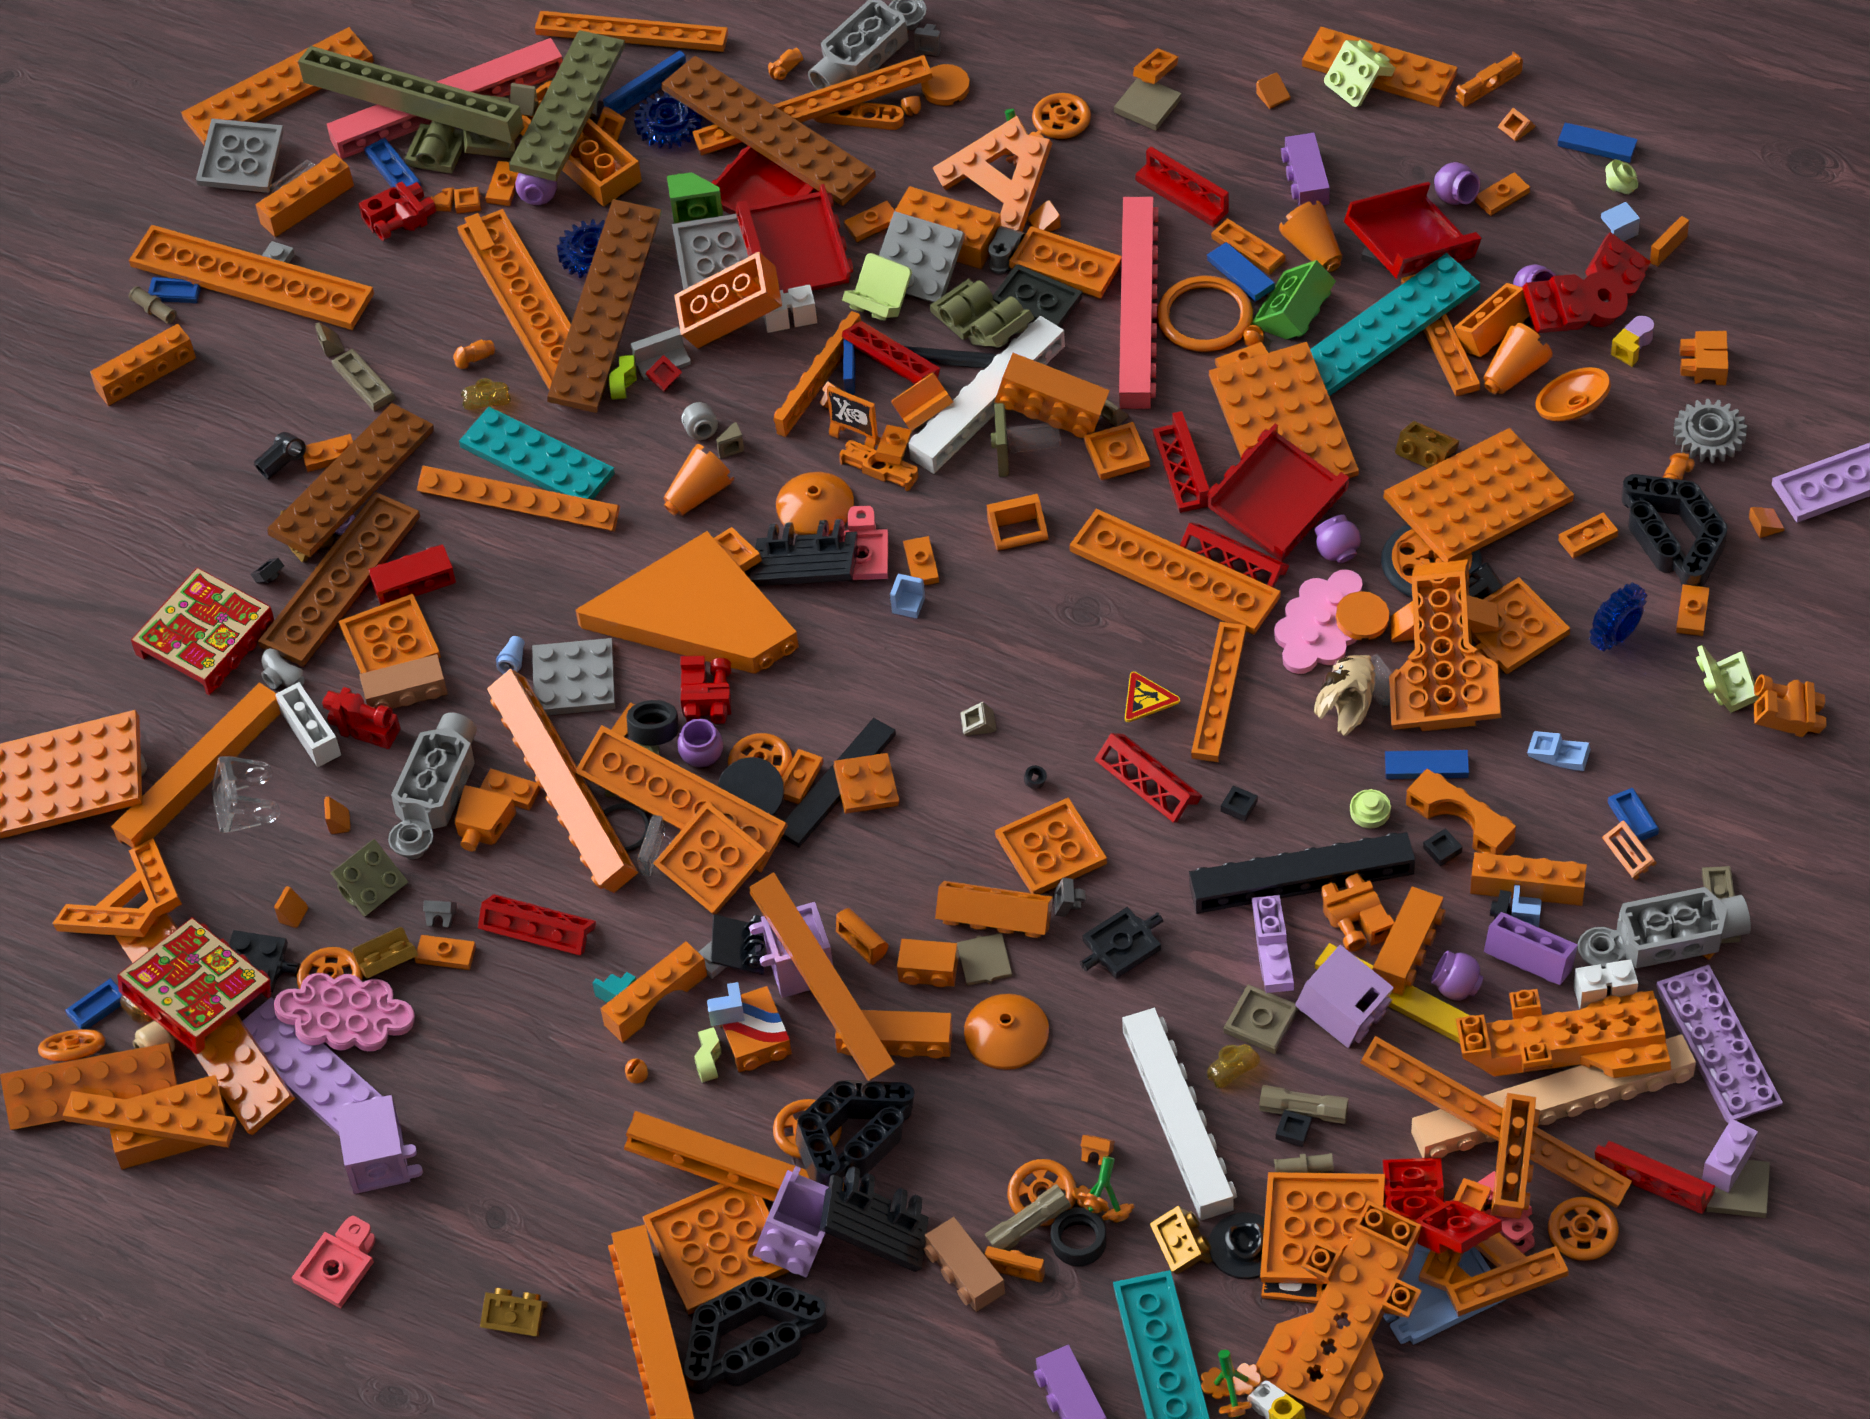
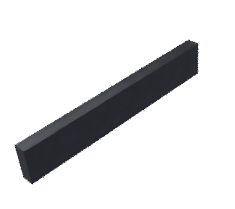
M873 717L837 760L880 754L896 736V730ZM833 765L784 821L788 824V827L781 838L798 848L801 847L841 800Z

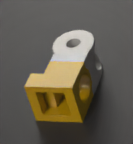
M1263 1381L1247 1396V1400L1252 1404V1408L1261 1416H1265V1419H1306L1304 1406L1269 1381Z

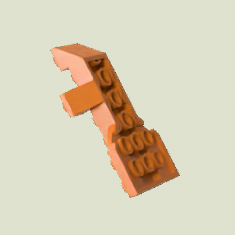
M1468 559L1414 566L1411 577L1413 601L1390 616L1392 642L1415 640V650L1408 656V660L1399 670L1396 669L1389 676L1391 725L1393 730L1420 727L1422 731L1476 726V721L1502 718L1498 664L1479 653L1472 646L1471 630L1472 633L1499 630L1498 605L1469 596ZM1444 648H1447V649H1448V651H1446L1445 653H1442V649H1444ZM1444 673H1449L1447 677L1442 678ZM1445 697H1450L1449 701L1444 702Z
M1538 989L1521 990L1509 993L1512 1020H1498L1486 1023L1484 1014L1455 1018L1462 1058L1494 1077L1580 1064L1588 1068L1596 1066L1603 1069L1604 1075L1611 1078L1671 1070L1665 1031L1657 999H1655L1653 991H1639L1621 997L1611 995L1604 998V1000L1592 1002L1581 1010L1542 1015Z
M1368 1200L1355 1224L1356 1230L1343 1255L1340 1251L1314 1240L1301 1267L1327 1284L1313 1312L1276 1324L1256 1363V1366L1259 1368L1258 1373L1262 1376V1382L1265 1380L1271 1382L1298 1403L1331 1419H1364L1385 1379L1371 1339L1384 1313L1409 1318L1422 1293V1290L1401 1281L1412 1260L1422 1225ZM1347 1318L1350 1325L1339 1329L1337 1321ZM1334 1344L1336 1352L1334 1354L1330 1352L1329 1355H1325L1324 1347ZM1320 1370L1323 1378L1312 1382L1310 1374Z

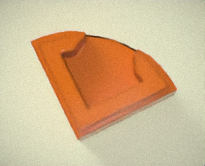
M454 188L442 189V192L434 197H430L435 203L436 211L451 212L454 201Z

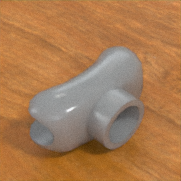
M269 648L263 653L262 666L264 671L261 673V676L269 687L276 689L278 686L283 685L288 688L298 682L303 686L304 677L302 676L303 670L284 661L276 649Z

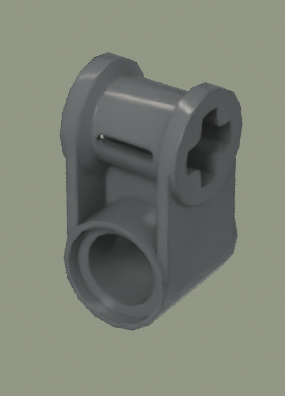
M1003 226L998 228L988 248L991 255L989 268L992 272L1004 274L1011 269L1009 261L1026 235L1024 232Z

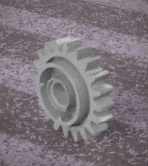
M1706 399L1705 405L1696 400L1695 408L1687 404L1686 410H1680L1678 418H1675L1673 436L1676 437L1675 444L1682 445V453L1690 450L1691 459L1699 455L1700 462H1703L1705 457H1709L1711 463H1714L1715 457H1719L1724 462L1726 454L1733 458L1735 450L1741 451L1742 444H1745L1747 425H1744L1745 418L1738 417V409L1730 411L1731 404L1729 403L1721 407L1720 400H1717L1715 405H1712L1709 399Z

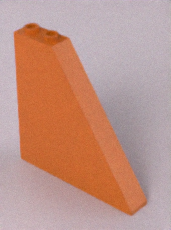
M708 531L575 609L578 625L582 629L685 656H705V661L711 662L715 658H726L731 662V668L753 674L762 669L769 668L775 661L792 654L799 647L797 631Z

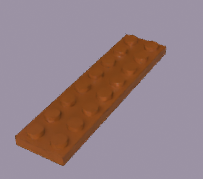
M391 403L267 528L268 535L311 557L434 432V424Z
M375 492L259 639L260 647L265 650L269 648L276 649L281 657L304 667L371 581L368 569L386 562L420 518L419 511Z

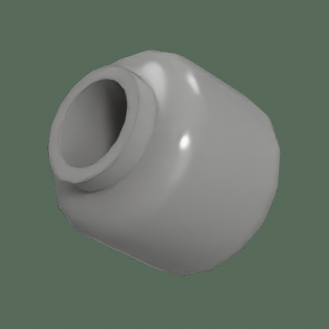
M693 403L686 407L682 413L684 428L687 434L695 440L710 438L718 428V420L712 408L706 403Z

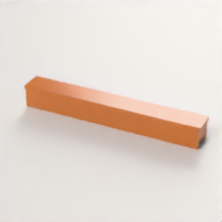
M259 682L142 796V804L132 806L111 826L117 841L120 843L124 842L133 849L154 838L281 714L275 695L277 693Z
M771 873L750 886L752 898L866 1079L872 1081L883 1072L893 1068L895 1063L775 873Z
M638 1111L634 1112L632 1122L626 1132L627 1142L624 1146L626 1151L773 1202L787 1170L793 1172L795 1168L794 1165ZM801 1168L798 1175L809 1179L806 1169Z

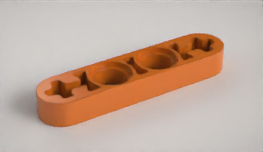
M862 102L835 111L834 114L832 112L813 120L820 123L897 130L904 125V111L895 105ZM850 110L851 114L842 116L839 112ZM868 112L876 114L872 118L863 117Z

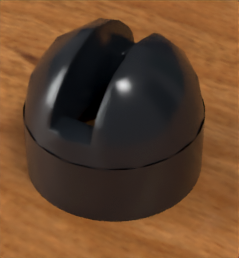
M1030 766L1024 774V783L1031 789H1039L1044 785L1047 773L1040 766ZM1033 774L1038 775L1036 782L1031 780Z

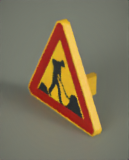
M1137 672L1130 673L1125 711L1126 722L1130 723L1180 703L1179 696Z

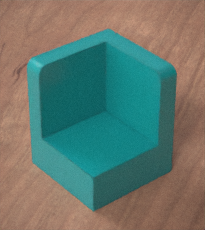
M626 972L622 978L610 974L604 982L596 978L592 982L595 996L608 1003L636 981V977Z

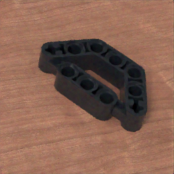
M1640 474L1628 475L1623 481L1621 500L1624 506L1630 508L1628 522L1630 532L1659 571L1663 573L1675 571L1680 578L1681 586L1684 584L1704 587L1725 548L1728 529L1725 521L1701 488L1692 481ZM1657 512L1679 515L1694 535L1696 540L1687 556L1683 554L1680 543Z
M839 1080L827 1089L797 1120L795 1141L809 1179L829 1187L830 1176L836 1175L844 1178L849 1168L853 1166L860 1169V1178L869 1173L900 1142L903 1121L912 1115L915 1094L913 1087L903 1082ZM848 1119H869L870 1121L845 1145L844 1151L837 1157L830 1136Z
M758 1276L700 1305L694 1312L684 1366L689 1389L693 1393L703 1394L723 1379L729 1385L741 1386L795 1358L802 1351L801 1338L810 1333H819L826 1328L828 1320L824 1301L812 1294L766 1277ZM758 1293H765L762 1297H755ZM784 1303H792L789 1307L781 1306ZM734 1306L740 1307L738 1310L735 1311L728 1310ZM761 1315L782 1322L728 1350L718 1360L721 1337ZM706 1320H713V1321H714V1322L711 1323V1324H707V1325L702 1324V1323H703L704 1321H706ZM786 1338L794 1339L793 1341L788 1343L782 1342ZM702 1346H708V1347H709V1348H708L707 1350H705V1351H699V1350H698V1349H699L700 1347H702ZM759 1352H768L765 1356L756 1355ZM735 1365H740V1366H742V1367H741L740 1369H738V1370H731V1369H730L731 1367H733V1366H735ZM699 1366L702 1367V1369H703V1372H700V1374H699Z

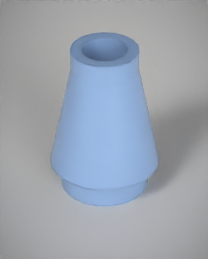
M512 636L496 658L497 669L502 674L506 673L509 669L516 672L521 669L525 642L518 636Z

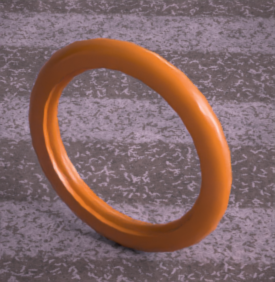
M1196 276L1179 281L1167 290L1157 307V320L1164 335L1174 344L1195 352H1212L1232 346L1243 337L1245 329L1252 323L1253 308L1246 293L1235 283L1216 276ZM1214 288L1222 290L1235 298L1239 304L1241 311L1240 320L1231 332L1222 337L1209 340L1190 338L1179 333L1171 324L1169 313L1173 301L1181 294L1192 289Z

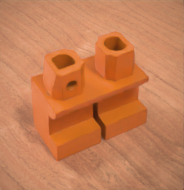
M1695 331L1694 339H1681L1680 356H1694V359H1681L1680 376H1694L1695 384L1701 383L1703 379L1715 380L1716 385H1726L1728 375L1727 331Z

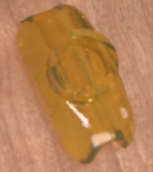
M482 378L475 385L463 389L461 392V397H463L462 406L466 410L507 405L511 401L508 393L509 387L503 382H493L488 378Z
M1247 1044L1224 1046L1219 1052V1058L1209 1066L1207 1078L1209 1080L1214 1078L1215 1087L1222 1089L1243 1073L1257 1067L1261 1060L1260 1056Z

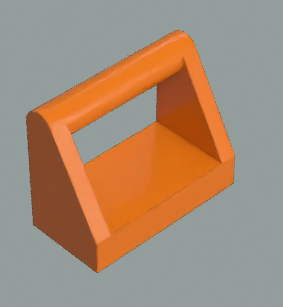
M1038 494L987 505L988 523L997 551L1049 540ZM1033 519L1037 520L1040 531L1000 539L998 527Z

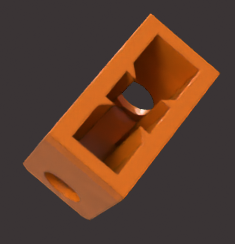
M465 785L455 818L458 835L463 837L460 843L461 847L473 852L476 850L479 842L489 845L495 844L516 815L513 797Z

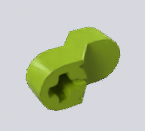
M634 355L619 356V367L609 374L612 400L627 398L626 388L637 381Z

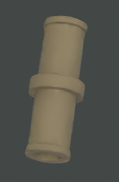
M139 286L133 287L130 291L129 299L143 307L144 311L149 315L154 314L166 324L172 323L176 318L177 312L161 302V298L158 296L150 295Z
M1332 1153L1315 1156L1300 1154V1157L1274 1159L1275 1172H1334Z

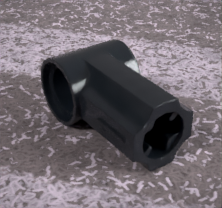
M281 432L275 437L273 445L254 461V466L264 478L269 480L291 460H299L303 457L306 451L305 442L291 433Z
M1488 562L1480 565L1469 574V596L1485 598L1503 585Z

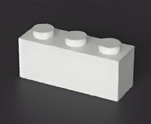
M300 682L275 694L283 717L317 768L341 756L336 736Z

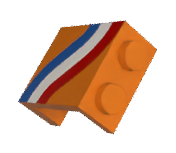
M765 986L742 994L741 1001L745 1021L719 1025L720 1028L723 1027L735 1056L738 1073L745 1070H754L760 1065L771 1061H780L792 1054L790 1039L768 987Z

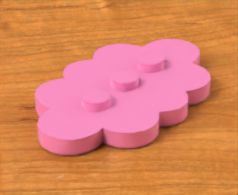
M1339 570L1334 572L1328 580L1320 578L1309 579L1301 585L1299 597L1287 603L1285 607L1286 617L1280 619L1274 629L1275 641L1284 648L1282 660L1287 670L1296 674H1305L1312 671L1317 663L1334 665L1336 660L1345 657L1346 646L1357 641L1346 636L1336 623V609L1340 600L1349 593L1362 591V579L1357 573L1351 570Z
M324 973L311 974L303 980L300 989L281 991L274 1001V1013L277 1019L283 1023L295 1025V1034L301 1042L311 1046L326 1042L336 1050H346L355 1045L367 1052L376 1051L386 1044L388 1035H403L410 1031L415 1020L414 1010L411 1005L405 1001L393 999V990L388 983L380 979H370L362 982L358 977L351 974H343L335 979Z

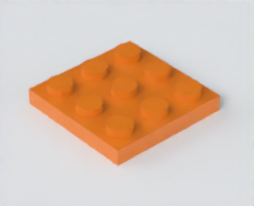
M1518 577L1483 599L1498 605L1499 630L1472 633L1471 630V639L1477 645L1482 642L1499 660L1498 666L1506 674H1509L1570 635L1571 628Z
M413 594L339 621L342 633L361 674L435 654L438 655V659L441 658L439 649Z
M1069 797L995 830L997 840L1031 894L1040 895L1057 887L1062 878L1075 879L1107 864V857Z
M706 801L653 864L710 913L716 915L766 858L769 852Z

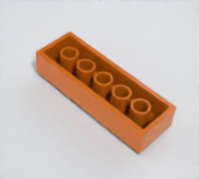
M548 82L536 89L538 98L536 111L550 86ZM522 115L524 129L520 133L522 136H524L534 115ZM589 118L562 171L604 207L612 202L613 199L618 198L642 181L639 161Z

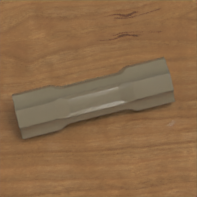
M1263 1085L1259 1111L1283 1114V1111L1287 1110L1305 1116L1317 1117L1323 1121L1345 1124L1349 1098L1333 1095H1312L1288 1091L1281 1087Z
M1055 1184L1038 1196L1032 1204L1009 1220L1001 1222L985 1233V1236L994 1248L1008 1251L1017 1245L1020 1239L1047 1220L1057 1217L1071 1207V1204L1059 1186Z

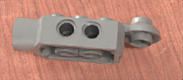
M868 0L821 42L823 59L808 71V77L812 85L819 90L877 70L909 40L907 30L915 29L925 17L927 9L923 0H893L887 6L881 0Z
M446 713L442 716L436 730L420 732L391 794L395 814L402 822L393 827L389 833L388 842L396 854L407 859L414 860L423 856L432 844V829L447 826L475 764L471 743L477 728L464 715Z
M1706 887L1623 903L1619 913L1617 930L1606 927H1594L1586 930L1578 941V952L1582 959L1590 966L1601 964V968H1606V963L1617 962L1623 959H1631L1635 968H1641L1719 952L1722 939L1750 933L1751 923L1748 907L1742 895L1718 899Z

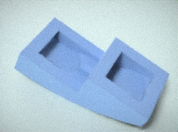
M1534 731L1527 754L1529 757L1547 764L1584 771L1591 749L1587 742L1562 740L1560 733Z

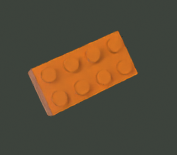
M911 186L908 187L895 209L896 212L964 232L966 235L956 262L982 269L990 255L989 245L1001 226V214Z
M760 252L674 295L681 335L697 349L782 306L775 265Z
M1012 353L994 403H1003L1005 409L1015 410L1023 413L1030 419H1038L1048 423L1053 428H1061L1073 433L1076 437L1084 438V435L1094 433L1110 390Z
M216 1075L125 1099L227 1116L224 1099ZM109 1128L114 1152L121 1170L209 1145Z

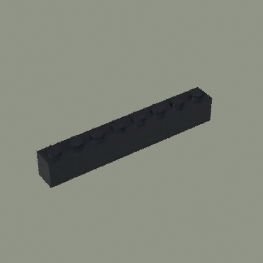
M1407 832L1390 833L1382 837L1363 838L1349 843L1340 842L1321 848L1311 847L1299 852H1284L1277 856L1256 857L1249 861L1238 863L1228 862L1216 867H1201L1189 871V887L1196 914L1249 905L1252 904V898L1280 895V899L1320 892L1322 886L1330 883H1335L1337 888L1346 887L1345 879L1357 873L1365 882H1376L1414 875L1415 857Z

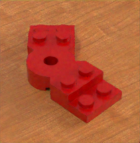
M1610 232L1585 271L1587 277L1584 280L1576 274L1553 276L1548 281L1526 282L1522 289L1535 331L1537 333L1579 330L1589 321V324L1594 327L1611 325L1626 310L1628 299L1636 293L1651 261Z
M1441 1158L1383 1160V1174L1386 1177L1384 1184L1385 1208L1422 1225L1417 1241L1419 1245L1439 1254L1447 1251L1449 1248L1455 1252L1464 1253L1502 1231V1220L1459 1201H1445L1444 1203Z

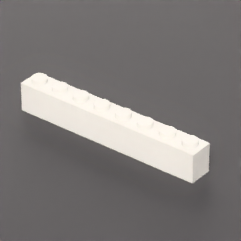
M1039 316L1033 323L1028 324V328L1018 338H1014L1001 354L994 357L992 363L985 370H981L968 386H964L952 404L943 409L935 418H931L926 427L910 439V459L935 474L995 415L994 404H997L994 403L1012 353L1046 365L1065 347L1064 330L1042 316Z
M1155 1008L1122 1017L1123 1034L1200 1221L1233 1211V1199L1237 1198L1234 1184L1232 1181L1227 1182L1224 1174H1227L1224 1160L1222 1157L1217 1158L1214 1150H1217L1214 1136L1212 1133L1207 1134L1205 1126H1207L1205 1115L1202 1110H1197L1196 1108L1197 1098L1192 1086L1188 1087L1186 1084V1070L1183 1063L1178 1064L1175 1058L1177 1056V1049L1174 1041H1168L1165 1034L1168 1033L1164 1018L1158 1017Z

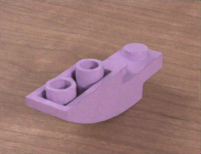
M1280 895L1252 898L1256 940L1265 992L1294 990V981Z

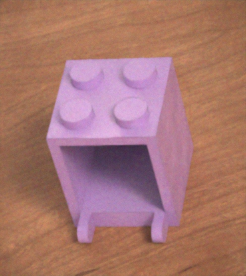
M812 902L796 907L833 965L830 944L816 903ZM762 916L761 922L752 924L749 930L752 935L764 934L767 955L760 958V963L763 967L771 965L781 998L810 990L768 921Z
M1339 945L1305 983L1295 1006L1349 1048L1354 1041L1360 1043L1368 1034L1369 1027L1373 1022L1377 1024L1386 1013L1385 1009L1392 1001L1389 996L1394 987L1342 945ZM1360 1000L1369 1005L1364 1013L1356 1007Z
M392 1095L376 1096L370 1100L348 1102L343 1106L335 1107L344 1165L354 1194L410 1182L411 1178L422 1175L421 1165H407L406 1158L414 1157L417 1154V1150L412 1144L404 1146L400 1121Z
M795 1166L793 1172L789 1170L786 1172L753 1256L807 1278L825 1232L820 1231L825 1190L829 1187L798 1175L801 1168Z

